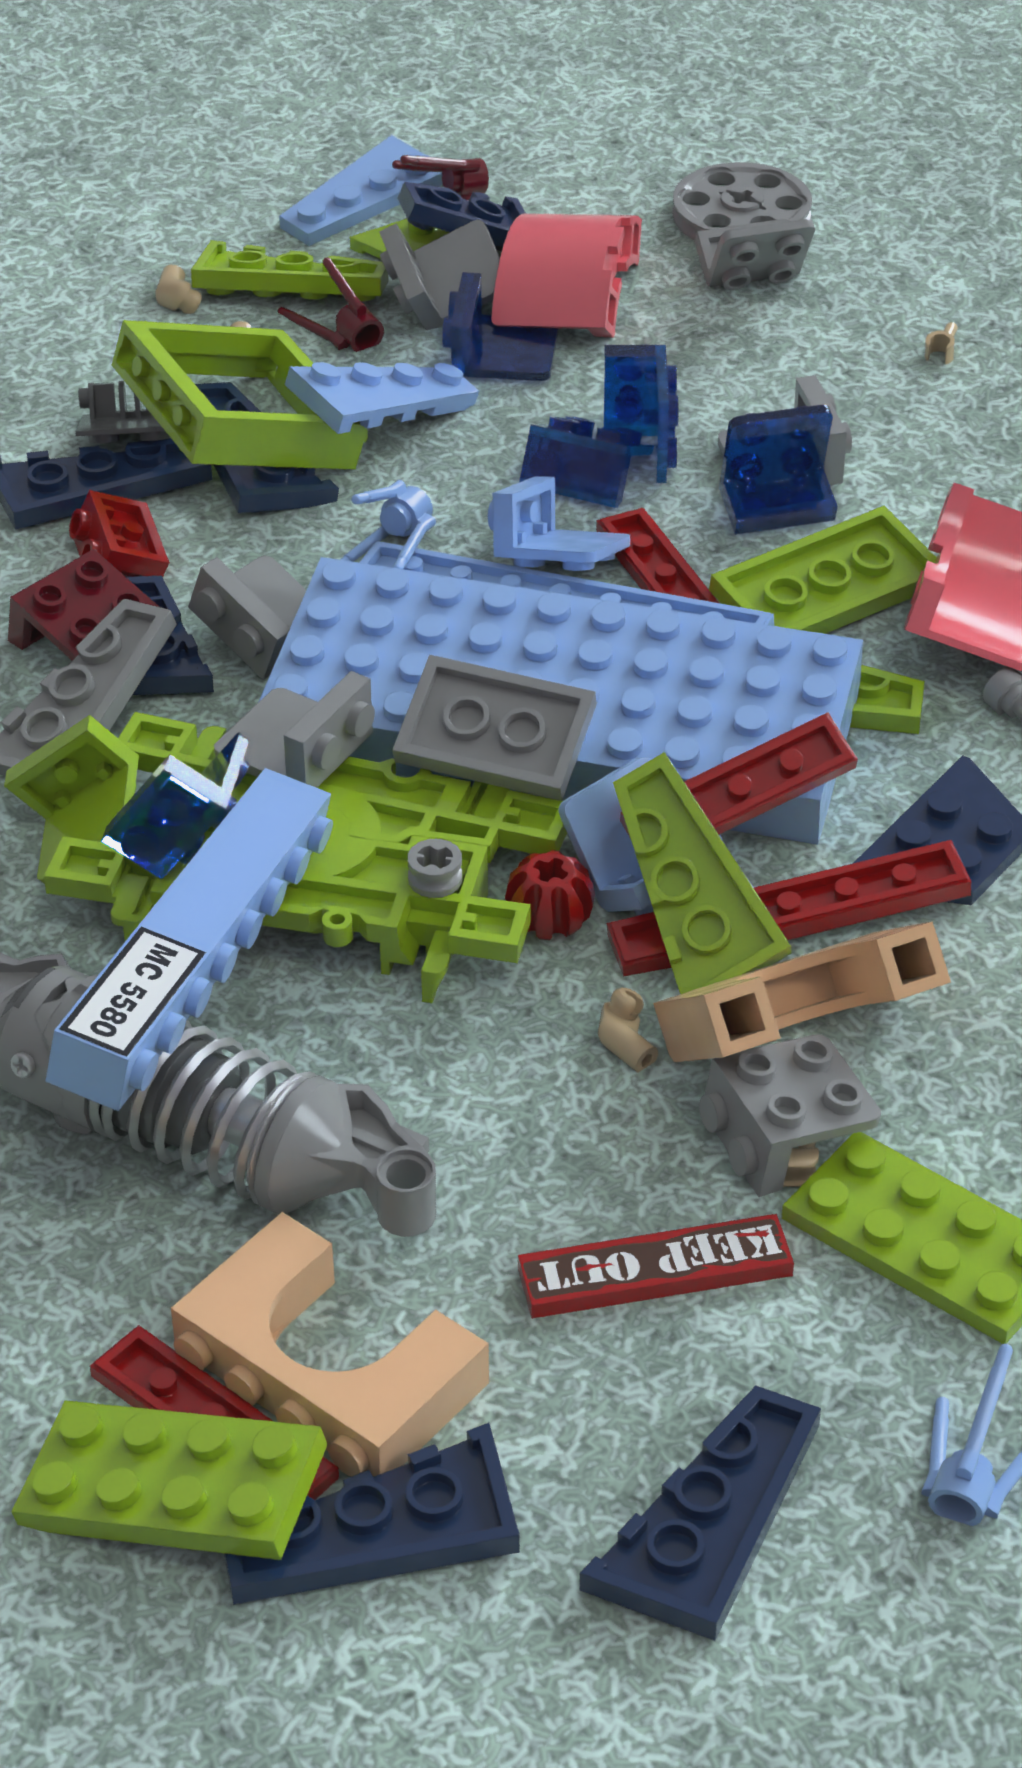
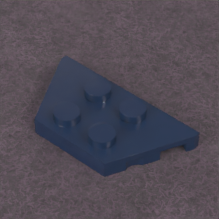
M962 755L853 863L952 840L971 879V896L946 902L972 905L1022 854V814L970 758Z

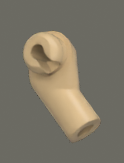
M172 264L167 265L162 271L156 288L155 297L157 302L170 310L175 311L179 308L183 313L193 314L202 301L201 293L191 289V284L184 281L185 272L181 267Z
M622 987L614 990L611 1001L603 1005L598 1036L600 1042L609 1051L639 1073L657 1060L658 1049L638 1034L640 1024L638 1014L644 1006L642 997L637 992Z

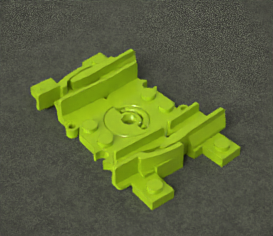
M134 712L118 739L139 755L137 770L156 773L158 792L164 794V799L141 797L131 819L130 830L123 837L120 845L62 836L44 874L46 894L113 903L114 905L110 912L111 921L114 925L123 927L124 940L126 941L257 778L222 763L215 758L214 744L227 732V729L209 726L201 732L197 739L196 724ZM349 756L317 787L331 793L326 818L333 820V828L324 850L320 854L312 852L301 881L297 885L293 883L288 884L278 912L273 917L266 914L261 926L309 933H323L324 942L332 947L348 945L353 940V931L359 932L366 941L380 943L381 974L385 975L391 974L394 963L413 966L420 945L426 946V958L421 970L422 1002L433 1003L438 986L444 978L451 957L454 954L518 964L531 923V904L487 898L488 863H491L498 847L529 854L547 853L550 850L559 851L567 835L559 815V806L562 801L512 791L508 788L474 781L471 787V782L432 774L430 770L422 768L412 777L396 776V762L393 758L378 763ZM427 839H443L458 846L462 852V884L459 889L451 895L440 898L421 896L413 891L408 881V853L411 847Z

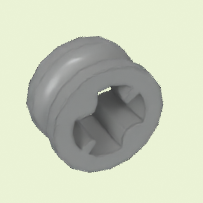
M427 839L411 847L408 853V881L412 890L421 896L429 898L448 896L458 890L462 884V852L458 846L443 839Z

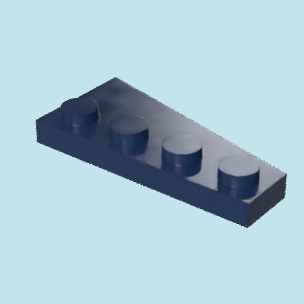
M231 382L195 384L216 410L261 412ZM214 465L238 513L309 508L337 502L339 488L330 479L321 481L315 475L316 468Z
M488 1422L468 1430L467 1440L439 1451L437 1446L433 1444L408 1454L407 1464L375 1477L367 1470L344 1479L343 1487L339 1491L317 1500H313L307 1495L281 1560L224 1553L233 1605L520 1553V1535L490 1423Z

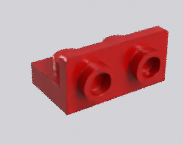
M89 490L82 508H77L72 514L69 535L75 542L79 556L95 549L124 575L130 577L139 575L162 576L163 578L170 562L146 502Z

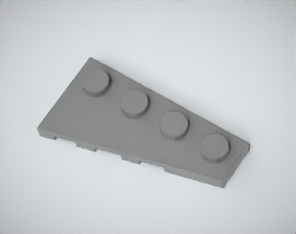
M123 599L76 646L79 655L68 666L59 670L54 668L40 682L43 691L24 710L16 706L1 721L4 730L0 733V775L6 776L8 769L88 715H91L110 731L176 627L177 623L171 610Z

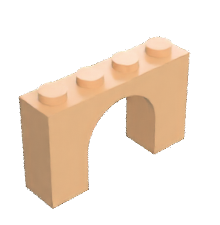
M932 921L873 932L653 1004L669 1056L674 1062L723 1058L781 1039L779 1029L858 1006L896 1001L951 983Z
M281 1212L171 1307L174 1349L177 1354L202 1371L206 1368L224 1380L228 1389L252 1406L258 1403L274 1414L278 1422L321 1426L328 1444L326 1450L330 1458L346 1475L352 1477L369 1470L372 1476L375 1477L400 1467L408 1462V1454L420 1450L489 1384V1343L435 1309L388 1354L367 1366L347 1371H322L306 1367L292 1360L279 1349L276 1341L293 1320L335 1284L333 1247L331 1242L284 1212Z

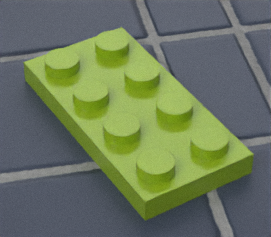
M884 505L711 574L709 591L721 604L774 614V626L826 634L911 599L921 570L924 571L927 561L935 563L937 557Z
M862 1132L853 1133L782 1205L781 1219L1001 1344H1007L1022 1327V1219Z
M65 1400L11 1513L17 1525L48 1533L281 1560L328 1444L321 1426Z

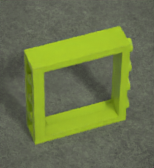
M133 320L122 321L111 366L192 464L356 470L363 443L367 442L368 429L362 426L360 421L353 422L350 432L337 434L285 386L290 366L312 367L313 362L284 330ZM187 374L267 377L297 414L216 410Z

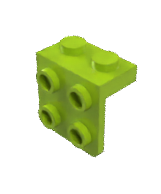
M88 715L6 771L4 787L45 819L37 879L44 883V874L62 836L120 845L123 837L130 830L139 755L91 715Z

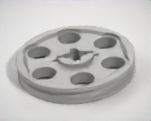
M732 162L704 167L684 177L677 184L673 193L674 222L680 231L695 240L697 231L716 229L709 226L730 227L788 218V221L811 219L812 196L808 187L793 174L764 164ZM715 184H725L728 186H716ZM762 186H770L774 188H762ZM696 203H697V204H702L701 206L689 205V204H696ZM782 208H793L795 210H783Z

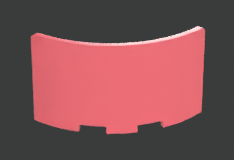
M519 215L512 223L503 245L494 289L492 323L497 327L588 329L594 337L614 338L618 303L622 288L621 278H615L617 271L627 272L631 265L639 264L642 219L636 215Z
M954 482L949 488L928 550L938 553L935 563L927 561L924 571L921 570L910 603L912 606L907 615L904 630L1022 672V512L973 495L975 489Z

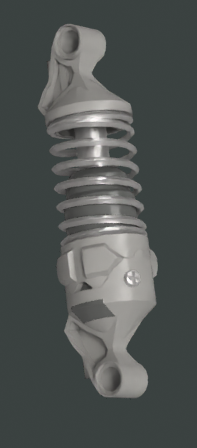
M0 953V1085L4 1091L52 1112L59 1127L70 1132L86 1135L96 1132L114 1141L129 1136L132 1148L140 1153L155 1147L158 1160L165 1164L181 1158L184 1171L192 1176L208 1170L211 1184L218 1188L234 1181L238 1196L245 1200L252 1198L255 1204L278 1215L281 1212L285 1214L292 1213L321 1197L353 1188H362L377 1213L380 1225L389 1233L401 1237L416 1236L424 1233L433 1225L436 1219V1169L434 1161L428 1154L429 1137L399 1125L385 1102L367 1084H337L311 1071L297 1074L295 1067L285 1060L270 1062L268 1055L259 1049L244 1050L242 1044L232 1037L218 1039L216 1033L206 1026L191 1027L188 1020L186 1021L181 1040L174 1052L169 1054L163 1051L160 1055L156 1071L148 1087L144 1091L135 1089L119 1111L45 1082L54 1030L99 974L88 976L72 969L62 953L38 955L22 960ZM222 1049H227L235 1055L229 1058L223 1055ZM252 1060L261 1067L249 1075L248 1061ZM280 1072L288 1078L276 1087L274 1073ZM265 1077L264 1100L249 1095L248 1093L255 1084ZM231 1143L239 1148L236 1153L234 1167L227 1175L223 1176L218 1173V1160L224 1155ZM170 1146L177 1147V1149L173 1152H170L165 1148ZM208 1149L207 1157L201 1163L197 1164L191 1160V1154L200 1153ZM246 1170H247V1178H246V1181H247L248 1186L245 1185V1182H244V1176H245V1171H246Z

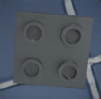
M124 381L118 382L120 411H116L114 382L88 383V388L78 389L80 409L89 408L90 414H83L75 431L76 436H88L89 442L96 444L117 442L120 440L119 434L140 433V440L144 441L170 438L147 408L142 409V402L135 394V410H127Z

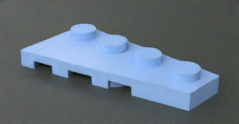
M391 135L279 215L280 228L306 245H313L400 205L397 197L404 182L438 187L443 185L442 172L394 169L392 162L400 160L403 155L429 156Z
M315 362L312 364V367L290 366L285 386L337 434L350 432L353 422L360 421V424L368 429L381 426L383 418L386 416H392L400 422L414 420L418 410L430 416L463 411L476 403L479 390L463 377V372L459 368L446 363H437L434 367H416L407 363H396L394 367H376L368 363L359 362L355 363L353 367H335L331 364Z

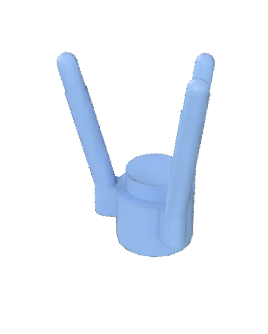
M397 480L389 487L353 495L351 501L356 505L388 500L383 503L381 508L380 522L382 526L346 553L340 560L354 562L369 551L375 541L381 542L390 534L402 537L410 535L392 567L404 569L425 533L436 524V520L432 516L433 506L428 495L418 487H406L402 480Z
M1002 1344L998 1349L965 1448L955 1451L952 1457L947 1459L949 1401L946 1397H939L935 1402L929 1473L921 1493L929 1497V1507L936 1515L970 1526L979 1524L984 1515L997 1519L1004 1498L1022 1476V1451L1016 1456L997 1482H995V1476L992 1474L993 1466L991 1462L980 1454L1013 1353V1349L1009 1344Z

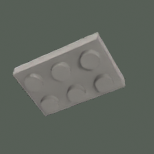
M429 654L392 749L394 760L396 763L562 801L597 705L596 693L591 690Z

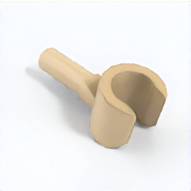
M949 322L944 331H934L927 335L924 357L926 361L929 360L931 353L937 351L945 353V364L953 361L954 336L958 329L954 322Z
M816 1142L792 1148L783 1187H801L816 1171V1164L819 1160V1149L815 1147Z

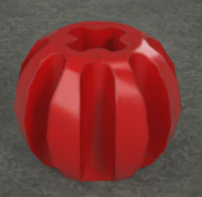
M556 850L540 854L532 853L519 862L518 867L510 873L505 893L506 901L531 904V923L528 932L536 931V936L540 940L549 941L554 933H562L565 937H568L577 932L582 927V923L590 917L595 898L594 886L590 880L588 870L575 857L564 856L560 851Z

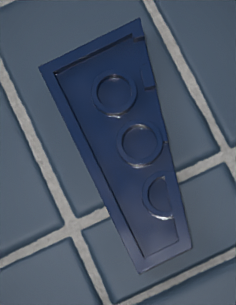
M171 438L157 441L128 442L125 451L112 452L111 450L100 448V445L79 447L80 454L78 456L49 459L48 451L28 452L27 461L2 464L0 455V503L15 530L72 516L77 508H82L89 490L135 500L212 480L211 464H192Z
M755 1385L702 1442V1451L684 1470L678 1467L663 1483L662 1493L641 1516L635 1513L618 1531L617 1542L601 1559L595 1556L580 1572L579 1590L716 1641L820 1426L821 1408Z

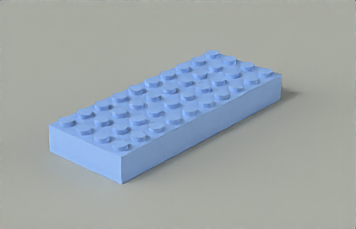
M321 557L259 701L271 690L284 688L319 702L350 671L370 678L371 703L375 710L372 723L373 733L350 757L379 763L391 758L394 759L392 749L429 654L595 691L597 705L562 800L564 801L636 758L648 757L652 760L663 752L666 753L683 781H686L829 712L844 738L847 739L852 720V710L854 703L856 704L861 679L863 640ZM396 763V775L412 777L420 770L418 767ZM431 771L432 774L471 782V787L474 783V780ZM836 778L730 830L818 845Z

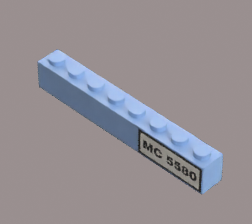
M264 768L56 1027L53 1034L45 1082L116 1111L122 1108L135 1089L144 1091L148 1087L156 1071L160 1055L163 1051L169 1054L174 1052L183 1035L187 1019L190 1015L198 1018L203 1013L214 983L216 981L226 982L234 968L240 948L250 949L259 934L264 916L266 914L272 917L275 916L283 902L288 884L293 883L297 885L307 869L312 852L320 854L324 850L333 828V820L326 818L331 793Z

